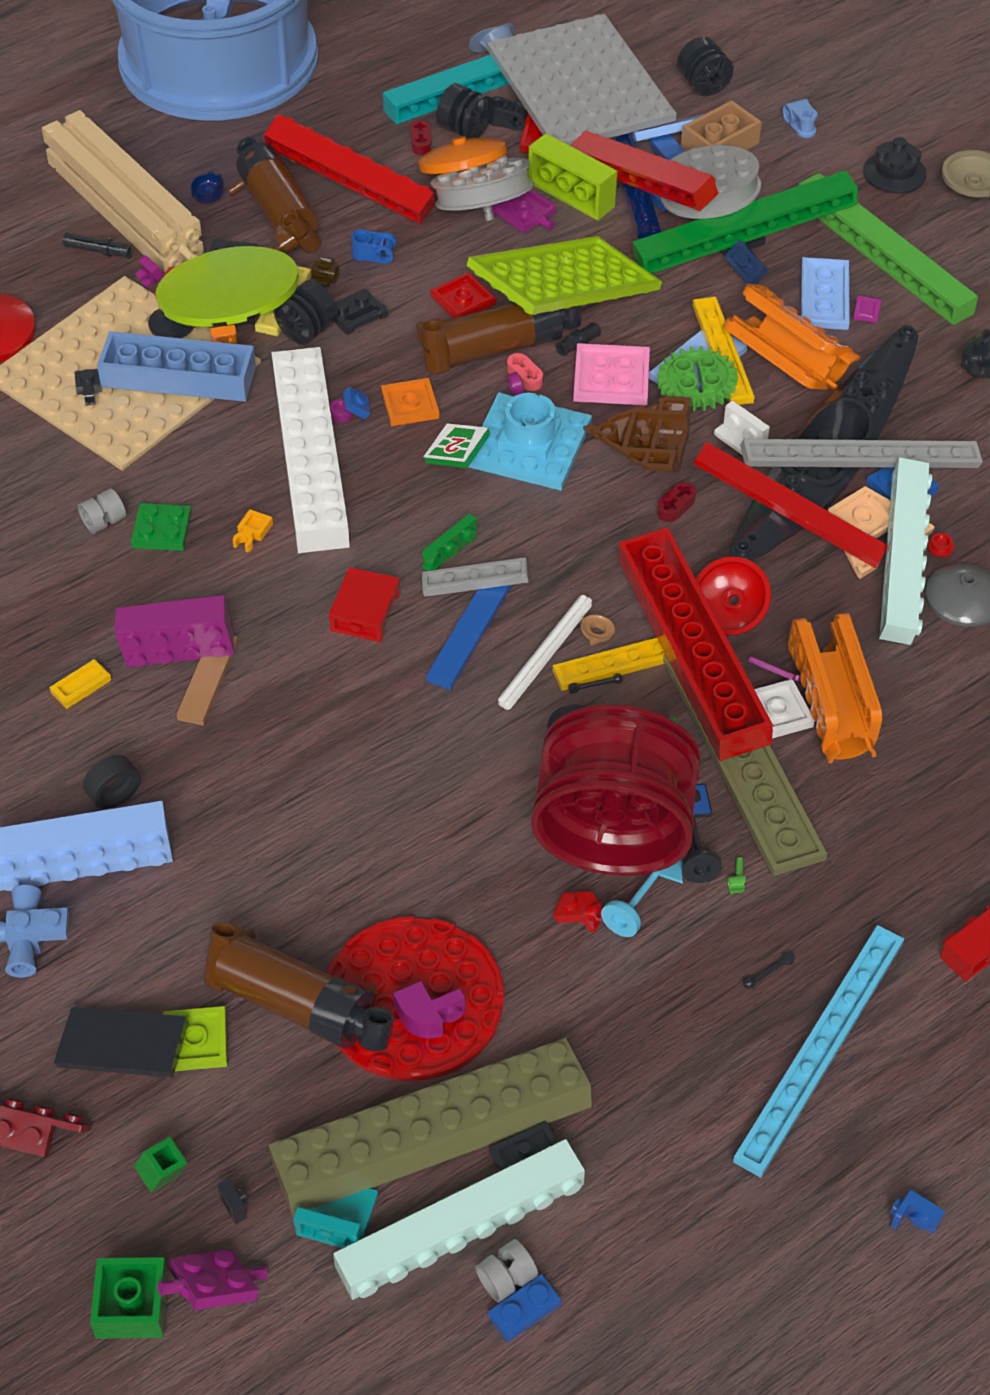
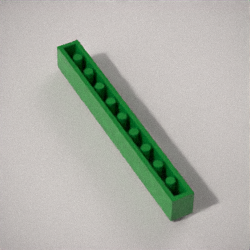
M845 170L758 199L734 213L721 217L699 219L633 241L634 260L642 268L653 274L733 247L739 239L743 242H748L857 205L858 187Z

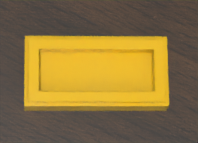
M93 659L49 688L51 694L68 709L112 680L111 675Z

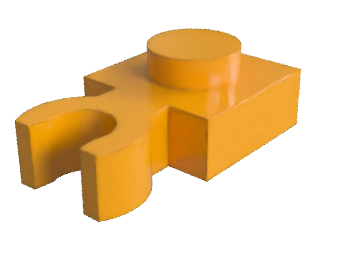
M249 509L237 526L238 533L233 537L234 548H237L240 543H245V552H250L253 549V540L262 541L273 525V518Z

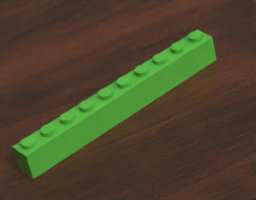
M818 173L800 182L798 186L824 178V176ZM859 203L818 218L953 326L975 313L978 296Z

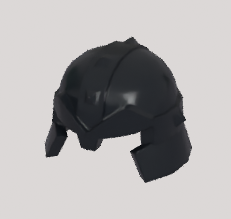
M985 329L977 337L974 336L962 351L960 366L976 378L990 379L989 329Z

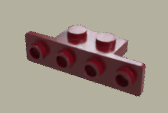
M6 1098L5 1102L0 1101V1146L45 1157L49 1154L55 1126L77 1132L91 1131L92 1124L83 1122L84 1117L77 1114L65 1113V1116L62 1117L54 1115V1109L49 1107L35 1106L34 1110L24 1107L25 1102Z

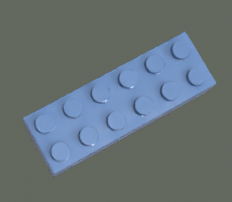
M109 331L97 368L101 387L246 402L255 373L256 362L254 346Z

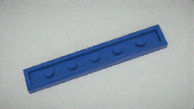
M513 585L477 590L427 673L426 682L452 690Z

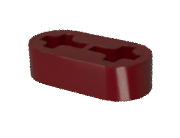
M424 120L412 122L410 126L412 151L417 155H425L432 149L430 124Z
M688 482L676 484L659 500L658 517L662 521L673 522L683 515L695 502V486Z

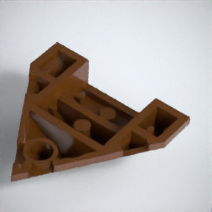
M665 396L658 399L657 404L646 408L644 405L606 418L607 422L597 426L589 424L583 426V429L646 470L680 472L689 438L691 397Z

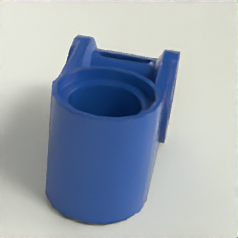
M364 229L356 230L352 233V257L358 261L390 263L394 256L392 250L396 247V238L387 232H373Z

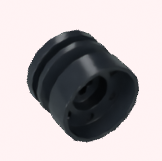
M702 36L693 39L684 46L677 58L679 72L701 96H711L719 93L730 83L733 76L734 66L732 61L710 37Z
M451 84L444 91L437 106V123L440 127L451 132H457L458 135L465 136L467 139L480 138L490 123L493 101L489 96L472 91V89L461 84Z
M306 280L299 285L287 301L273 310L278 327L284 335L299 345H306L312 341L320 332L332 325L338 317L337 306L332 296L323 286L311 280Z

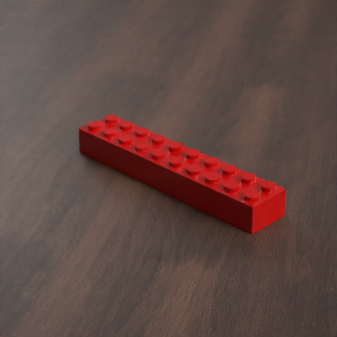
M669 528L618 542L619 564L719 761L772 745L773 724Z

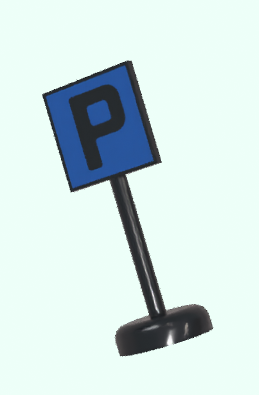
M706 784L696 785L692 835L694 851L688 853L681 863L683 877L693 883L709 882L715 879L722 870V863L718 854L709 849H701L695 818L712 817L713 815Z

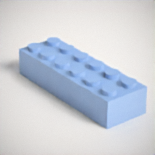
M162 801L0 827V891H12L13 888L19 885L42 886L51 882L72 881L80 877L101 876L110 872L131 871L135 868L160 866L164 863L173 862L169 831Z

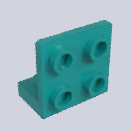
M368 1188L317 1208L303 1209L297 1207L293 1218L296 1235L340 1248H345L363 1239L378 1197V1192Z

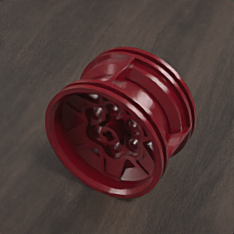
M596 705L580 708L563 715L549 727L544 738L538 786L531 819L535 838L546 851L557 859L590 872L635 876L658 872L673 866L688 853L692 843L694 801L700 767V751L696 741L687 730L670 718L633 706Z

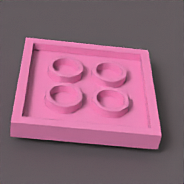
M577 343L573 401L647 405L650 347Z

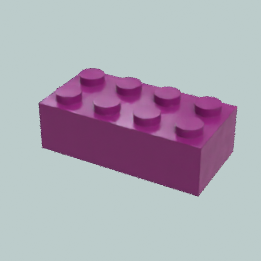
M224 595L116 608L115 636L127 668L187 660L192 661L201 657L234 655V627Z

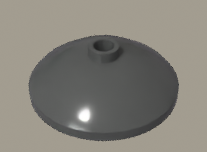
M954 563L938 568L930 575L926 583L925 599L928 606L938 617L954 625L975 627L989 623L990 572L982 567L968 563Z

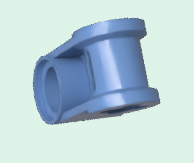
M807 99L783 105L784 119L798 136L811 138L816 134L814 123L818 113L812 108Z

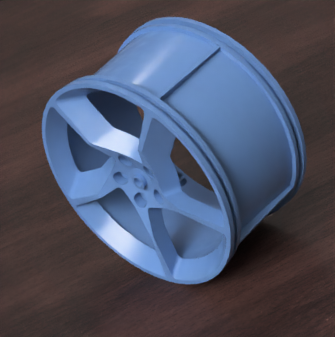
M112 0L116 7L122 34L118 45V66L121 78L128 90L138 100L165 114L204 121L230 120L259 114L279 106L295 96L306 86L316 70L318 47L314 29L308 20V0ZM235 2L264 6L243 15L230 17ZM206 3L202 8L204 18L201 20L164 16V14L182 7Z

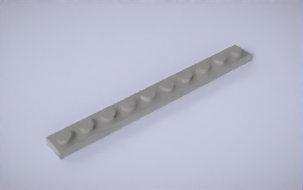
M743 439L740 444L744 463L753 467H895L899 457L929 463V468H979L983 463L977 441Z

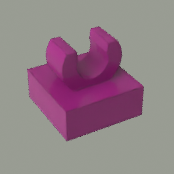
M144 255L139 260L143 268L138 270L135 275L148 288L153 284L154 280L159 284L164 274L149 257Z
M858 294L854 320L877 323L882 298Z

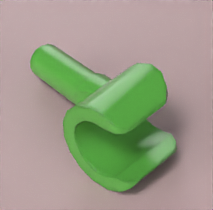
M742 857L736 859L735 876H728L727 882L730 894L745 891L746 877L743 875Z

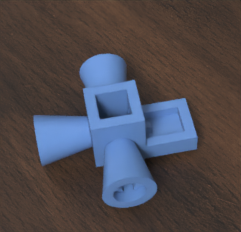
M19 885L12 889L14 911H7L6 922H0V943L7 942L10 951L5 971L13 977L24 978L35 974L34 954H41L42 941L68 940V908L37 909L42 893L39 888L32 885Z

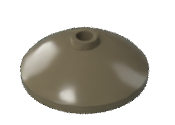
M966 150L949 156L942 168V177L945 183L955 192L967 197H990V153Z

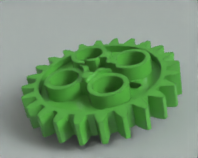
M690 346L689 352H685L681 348L680 355L672 352L671 359L665 358L664 364H660V371H658V389H661V395L691 397V406L694 412L697 407H701L703 411H706V406L708 405L715 409L716 402L723 405L724 398L731 399V393H735L738 382L737 368H734V361L729 362L728 355L721 357L720 350L712 353L711 347L707 351H703V347L700 346L698 351H694L693 347ZM694 364L697 366L698 370V381L699 384H701V393L698 391L697 387V376L696 373H694Z

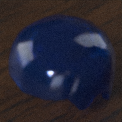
M209 171L207 174L194 178L190 185L191 194L195 200L203 204H213L218 201L225 190L221 174L218 173L216 175L213 171Z

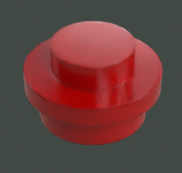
M936 533L929 539L927 548L935 556L946 557L953 552L954 543L948 534Z

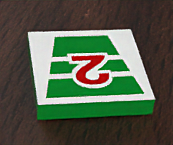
M446 424L423 458L426 464L468 468L491 433L486 427Z

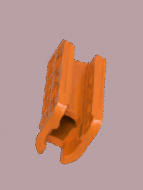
M748 283L742 292L746 296L747 301L767 314L764 321L756 316L743 320L734 315V317H728L723 325L732 335L810 389L825 390L831 388L835 391L838 388V385L835 383L844 375L849 365L860 359V356L854 353L849 346L840 345L836 337L825 335L822 327L811 325L809 318L798 316L797 310L791 306H784L783 300L764 285Z
M849 613L835 615L834 622L830 624L833 637L831 642L824 648L823 653L819 651L811 623L807 622L806 618L793 619L788 649L798 671L801 672L800 680L802 686L806 689L805 696L807 702L811 705L812 718L817 722L816 731L819 738L822 739L821 747L828 763H833L834 759L854 758L868 750L872 758L876 757L874 745L877 742L882 724V710Z

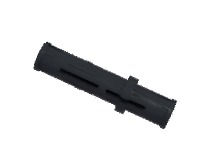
M65 232L63 236V245L65 247L99 252L108 257L115 255L129 259L132 256L133 246L130 243L116 242L112 238L100 239Z

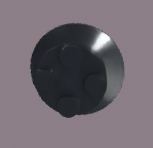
M896 137L893 141L877 146L875 155L871 156L864 165V176L871 185L880 190L891 193H906L922 186L926 179V169L920 161L921 151L912 144L907 143L906 139Z

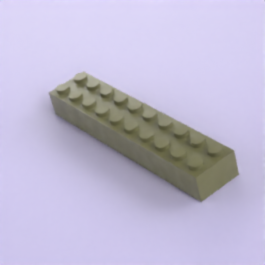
M563 1038L268 1145L275 1173L292 1217H294L297 1207L308 1209L310 1207L317 1208L365 1189H371L515 1136L545 1121L550 1123L591 1108V1084L567 1039Z

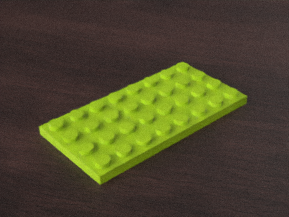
M599 236L471 256L466 265L477 276L484 278L494 289L500 290L510 301L516 302L524 308L523 310L531 315L660 290L662 284L661 280Z

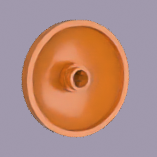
M465 136L452 139L453 142L435 148L420 157L418 165L420 172L426 174L449 173L474 168L503 157L507 153L506 142L495 138L466 139Z

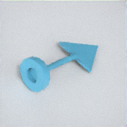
M682 860L669 868L652 872L628 904L620 900L609 901L601 911V916L606 926L620 936H634L641 925L639 914L634 907L658 876L683 884Z

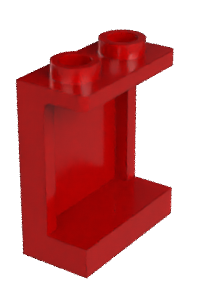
M349 567L329 612L330 631L382 642L385 620L394 598L398 599L400 596V578Z

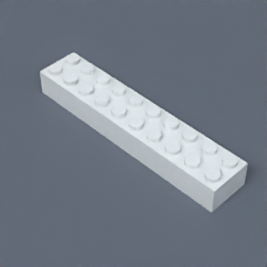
M316 347L272 352L298 553L349 548L348 522L321 349Z

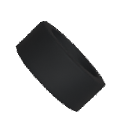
M113 755L101 760L88 771L83 780V789L96 807L110 809L124 803L136 792L140 785L141 776L127 757ZM119 777V778H118L115 782H113L111 785L105 787L110 781H112L113 779Z

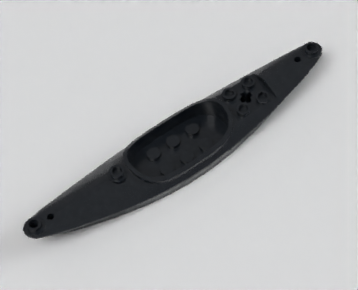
M904 325L892 334L835 390L793 439L878 440L892 412L913 360L918 341L916 330L912 326ZM773 467L767 477L826 509L847 488L861 467ZM753 499L734 536L730 554L732 557H741L750 561L755 560L773 550L804 527Z

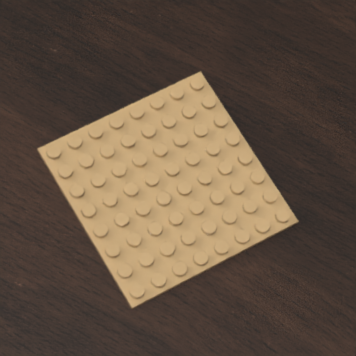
M125 276L0 365L1 391L122 471L215 399L101 387L102 392L94 393L95 405L85 406L83 394L77 395L75 371L98 369L97 364L109 331L155 336L148 327L150 315L159 308L155 294ZM195 326L190 334L181 339L211 341L210 328ZM255 356L256 366L261 363V359Z

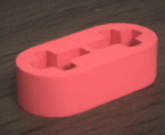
M515 353L508 357L507 371L509 374L513 372L518 373L524 389L536 391L542 387L543 372L526 355Z

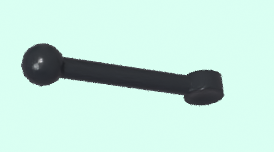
M616 673L610 678L582 684L571 683L568 685L569 693L575 694L580 689L612 682L620 684L623 681V676Z
M786 952L780 961L752 978H745L743 981L744 987L752 989L756 982L781 966L792 965L795 959L794 954Z

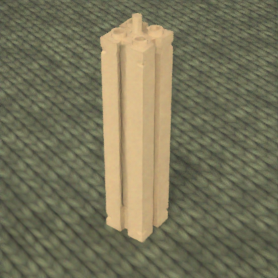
M80 110L65 116V123L63 124L54 121L41 127L44 143L50 147L45 149L48 164L55 168L56 172L143 255L149 257L164 275L169 267H176L184 261L204 254L203 243L199 240V236H201L200 221L195 216H192L189 210L88 117L86 118Z

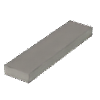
M526 557L422 572L424 597L529 582Z

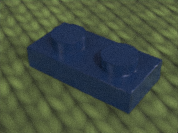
M740 239L724 256L747 284H757L769 271L745 242Z

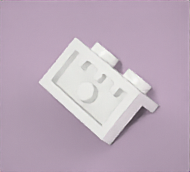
M731 401L725 408L724 423L714 430V435L742 454L740 444L743 439H768L770 427L740 405Z

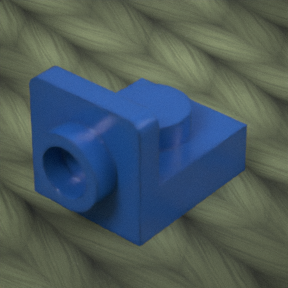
M910 1190L905 1199L899 1197L893 1205L890 1214L894 1218L890 1227L897 1230L906 1216L917 1228L928 1230L934 1234L941 1224L945 1211Z

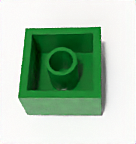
M164 1257L97 1258L90 1320L96 1339L164 1338L167 1295L160 1296L157 1289L158 1282L168 1281L169 1277Z

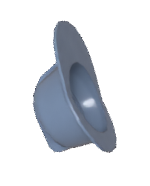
M507 23L482 30L470 39L469 49L477 53L486 52L487 42L514 36L515 26Z

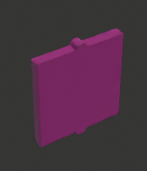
M749 657L748 662L788 679L800 681V674L759 657Z

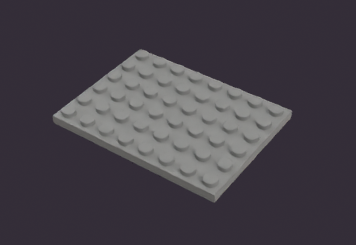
M605 14L487 42V51L543 135L547 133L570 145L585 130L611 138L676 121L677 113Z

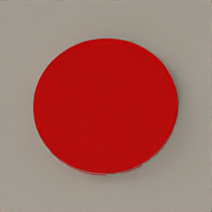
M414 916L388 919L369 926L345 943V947L332 959L326 973L334 977L342 978L363 989H366L368 986H374L377 990V995L374 997L373 1007L386 1009L393 1014L394 1022L387 1049L383 1051H370L362 1047L358 1040L348 1049L337 1046L357 1066L381 1077L401 1081H420L450 1074L470 1063L487 1047L494 1037L502 1017L504 988L501 973L495 959L484 944L474 935H469L456 928L455 924L436 918H432V920L414 919ZM420 981L431 1000L460 989L465 997V1014L454 1022L443 1023V1036L436 1038L418 1037L410 1033L399 1019L394 1009L393 993Z

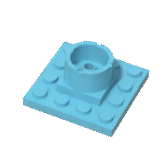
M498 392L482 427L489 429L491 435L475 456L469 468L562 491L587 434L583 426L592 423V415L556 407L549 398L543 395L538 396L535 393H522L511 396Z

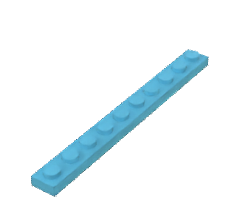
M879 925L876 926L735 1154L733 1160L735 1164L762 1178L902 947L904 938Z

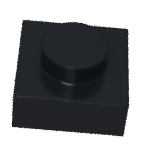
M229 1179L218 1184L220 1199L235 1225L247 1219L245 1205L248 1204V1201L240 1187L235 1189Z

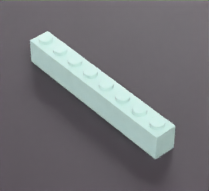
M900 457L892 473L887 534L888 547L885 559L879 639L911 645L915 635H920L923 623L919 619V614H921L924 605V598H920V592H923L925 586V577L922 576V571L925 569L927 556L923 555V550L925 551L928 543V535H925V530L928 527L930 515L926 514V509L929 508L931 494H927V490L931 486L932 474H929V463Z
M565 1139L333 1253L335 1268L352 1300L358 1297L366 1298L374 1294L378 1287L388 1282L396 1283L404 1279L408 1272L418 1267H429L437 1261L438 1257L448 1252H459L468 1242L478 1237L479 1239H484L492 1235L496 1228L506 1223H517L526 1213L534 1209H545L552 1204L554 1199L564 1194L565 1196L573 1195L584 1185L585 1170Z

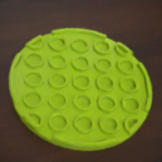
M256 246L224 248L201 254L173 268L159 282L156 289V299L159 309L164 312L166 317L175 322L198 327H213V323L227 322V325L245 322L247 317L257 313L262 316L282 305L295 292L298 286L299 274L294 260L278 250Z

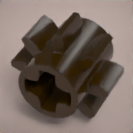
M321 257L320 262L315 261L313 263L311 277L317 279L316 282L321 286L330 287V282H337L339 266L334 265L335 260Z

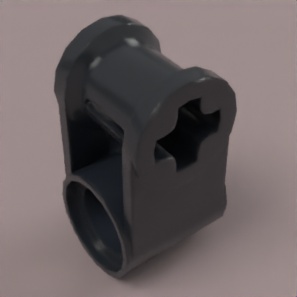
M500 96L491 97L493 112L489 124L515 131L522 130L526 123L525 119L528 116V111L522 102L505 99Z

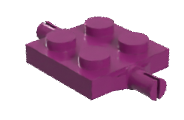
M532 189L521 196L492 205L494 214L524 234L537 225H542L549 231L555 227V222L548 218L556 214L557 206Z
M232 1249L203 1254H189L187 1256L171 1258L169 1270L175 1280L159 1281L157 1289L160 1296L175 1293L181 1294L189 1301L194 1311L256 1301L259 1289L253 1281L266 1280L268 1271L265 1266L255 1268L244 1267Z

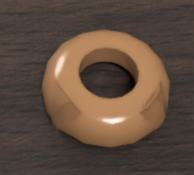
M589 615L581 621L580 628L582 634L590 640V646L607 642L614 636V624L610 619L602 615ZM590 628H599L604 633L595 634L590 630Z

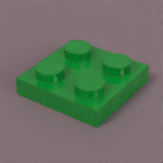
M140 503L131 539L132 548L184 551L192 514L191 506Z

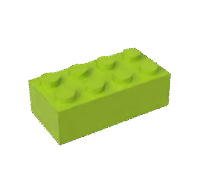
M547 133L529 146L530 166L528 174L529 179L533 180L535 187L596 220H600L615 208L616 170Z

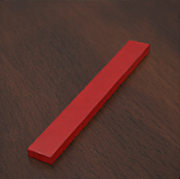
M708 442L705 443L693 463L874 568L877 567L888 547L885 543Z

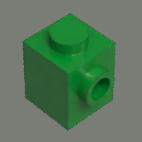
M171 1137L144 1151L134 1165V1168L152 1193L178 1178L188 1163Z

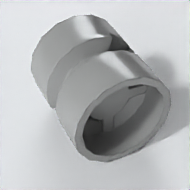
M112 488L98 494L96 500L90 498L78 504L80 517L92 534L107 528L108 522L115 524L127 516L121 499Z
M515 1239L500 1248L497 1257L490 1255L475 1265L476 1273L482 1285L497 1302H501L514 1293L516 1284L524 1286L538 1276L533 1259L524 1246Z

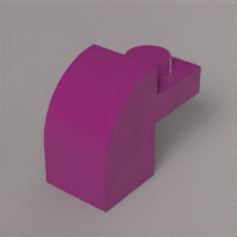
M420 981L393 993L394 1009L399 1019L410 1033L418 1037L436 1038L443 1036V1023L454 1022L465 1014V997L460 989L431 1000Z

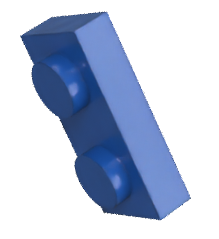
M541 1274L488 1311V1318L505 1341L509 1343L560 1307L562 1300Z

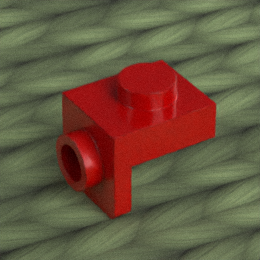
M592 891L562 892L553 917L558 923L583 922L590 932H596L602 920L601 911L603 906Z

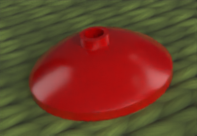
M741 557L718 559L707 565L696 578L726 636H737L751 631L763 621L769 611L772 598L769 580L762 569L748 559ZM732 597L739 598L736 604H730Z

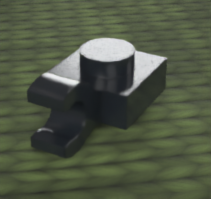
M98 369L75 371L77 395L83 394L85 406L95 405L94 393L102 392Z

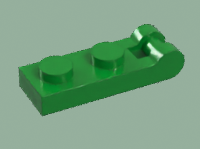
M469 513L426 547L422 552V559L424 561L423 572L438 570L441 564L449 558H453L466 544L472 543L477 536V518Z

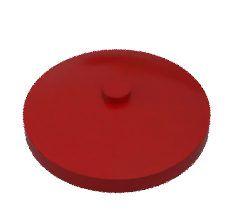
M0 293V363H2L33 341L36 324L32 310L25 302L14 296Z

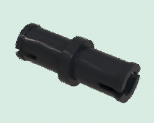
M594 322L581 330L576 329L571 332L569 337L557 342L556 349L561 356H566L577 349V343L587 344L590 340L600 336L601 329Z

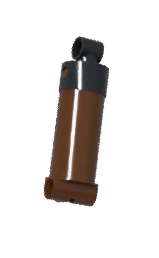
M253 137L242 139L236 149L239 154L236 169L240 179L230 186L227 191L231 196H234L246 187L254 196L275 231L274 236L278 243L271 249L280 252L285 250L286 253H289L299 245L305 253L315 252L321 245L320 237L316 233L318 219L290 175L276 148L269 143H258Z
M512 303L444 321L436 318L424 323L418 322L416 324L417 338L424 348L425 369L430 373H440L450 370V366L560 340L563 335V328L575 329L581 325V305L531 315L523 310L524 308L517 303Z
M225 922L216 923L212 926L204 974V982L208 986L220 992L225 989L310 1030L312 1034L341 1048L348 1049L358 1040L362 1047L370 1051H383L387 1049L394 1016L386 1009L373 1007L374 997L377 995V990L374 986H368L366 989H363L342 978L325 973L255 940V932L252 929L244 931V929Z

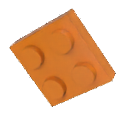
M429 378L381 385V394L391 427L439 419V409Z

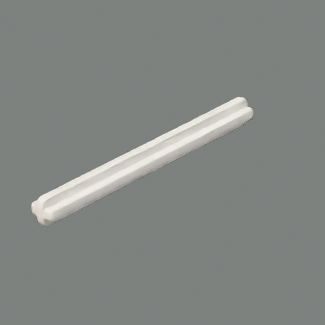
M585 595L578 597L498 698V705L506 710L512 708L591 608L592 600L590 597Z

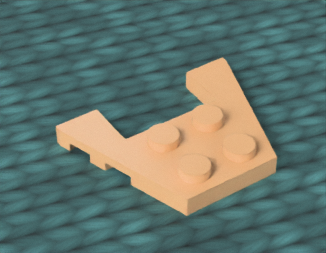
M866 486L827 510L874 538H878L888 532L890 500ZM928 524L925 535L932 534L935 528L932 524ZM844 551L859 579L877 569V567L874 568Z

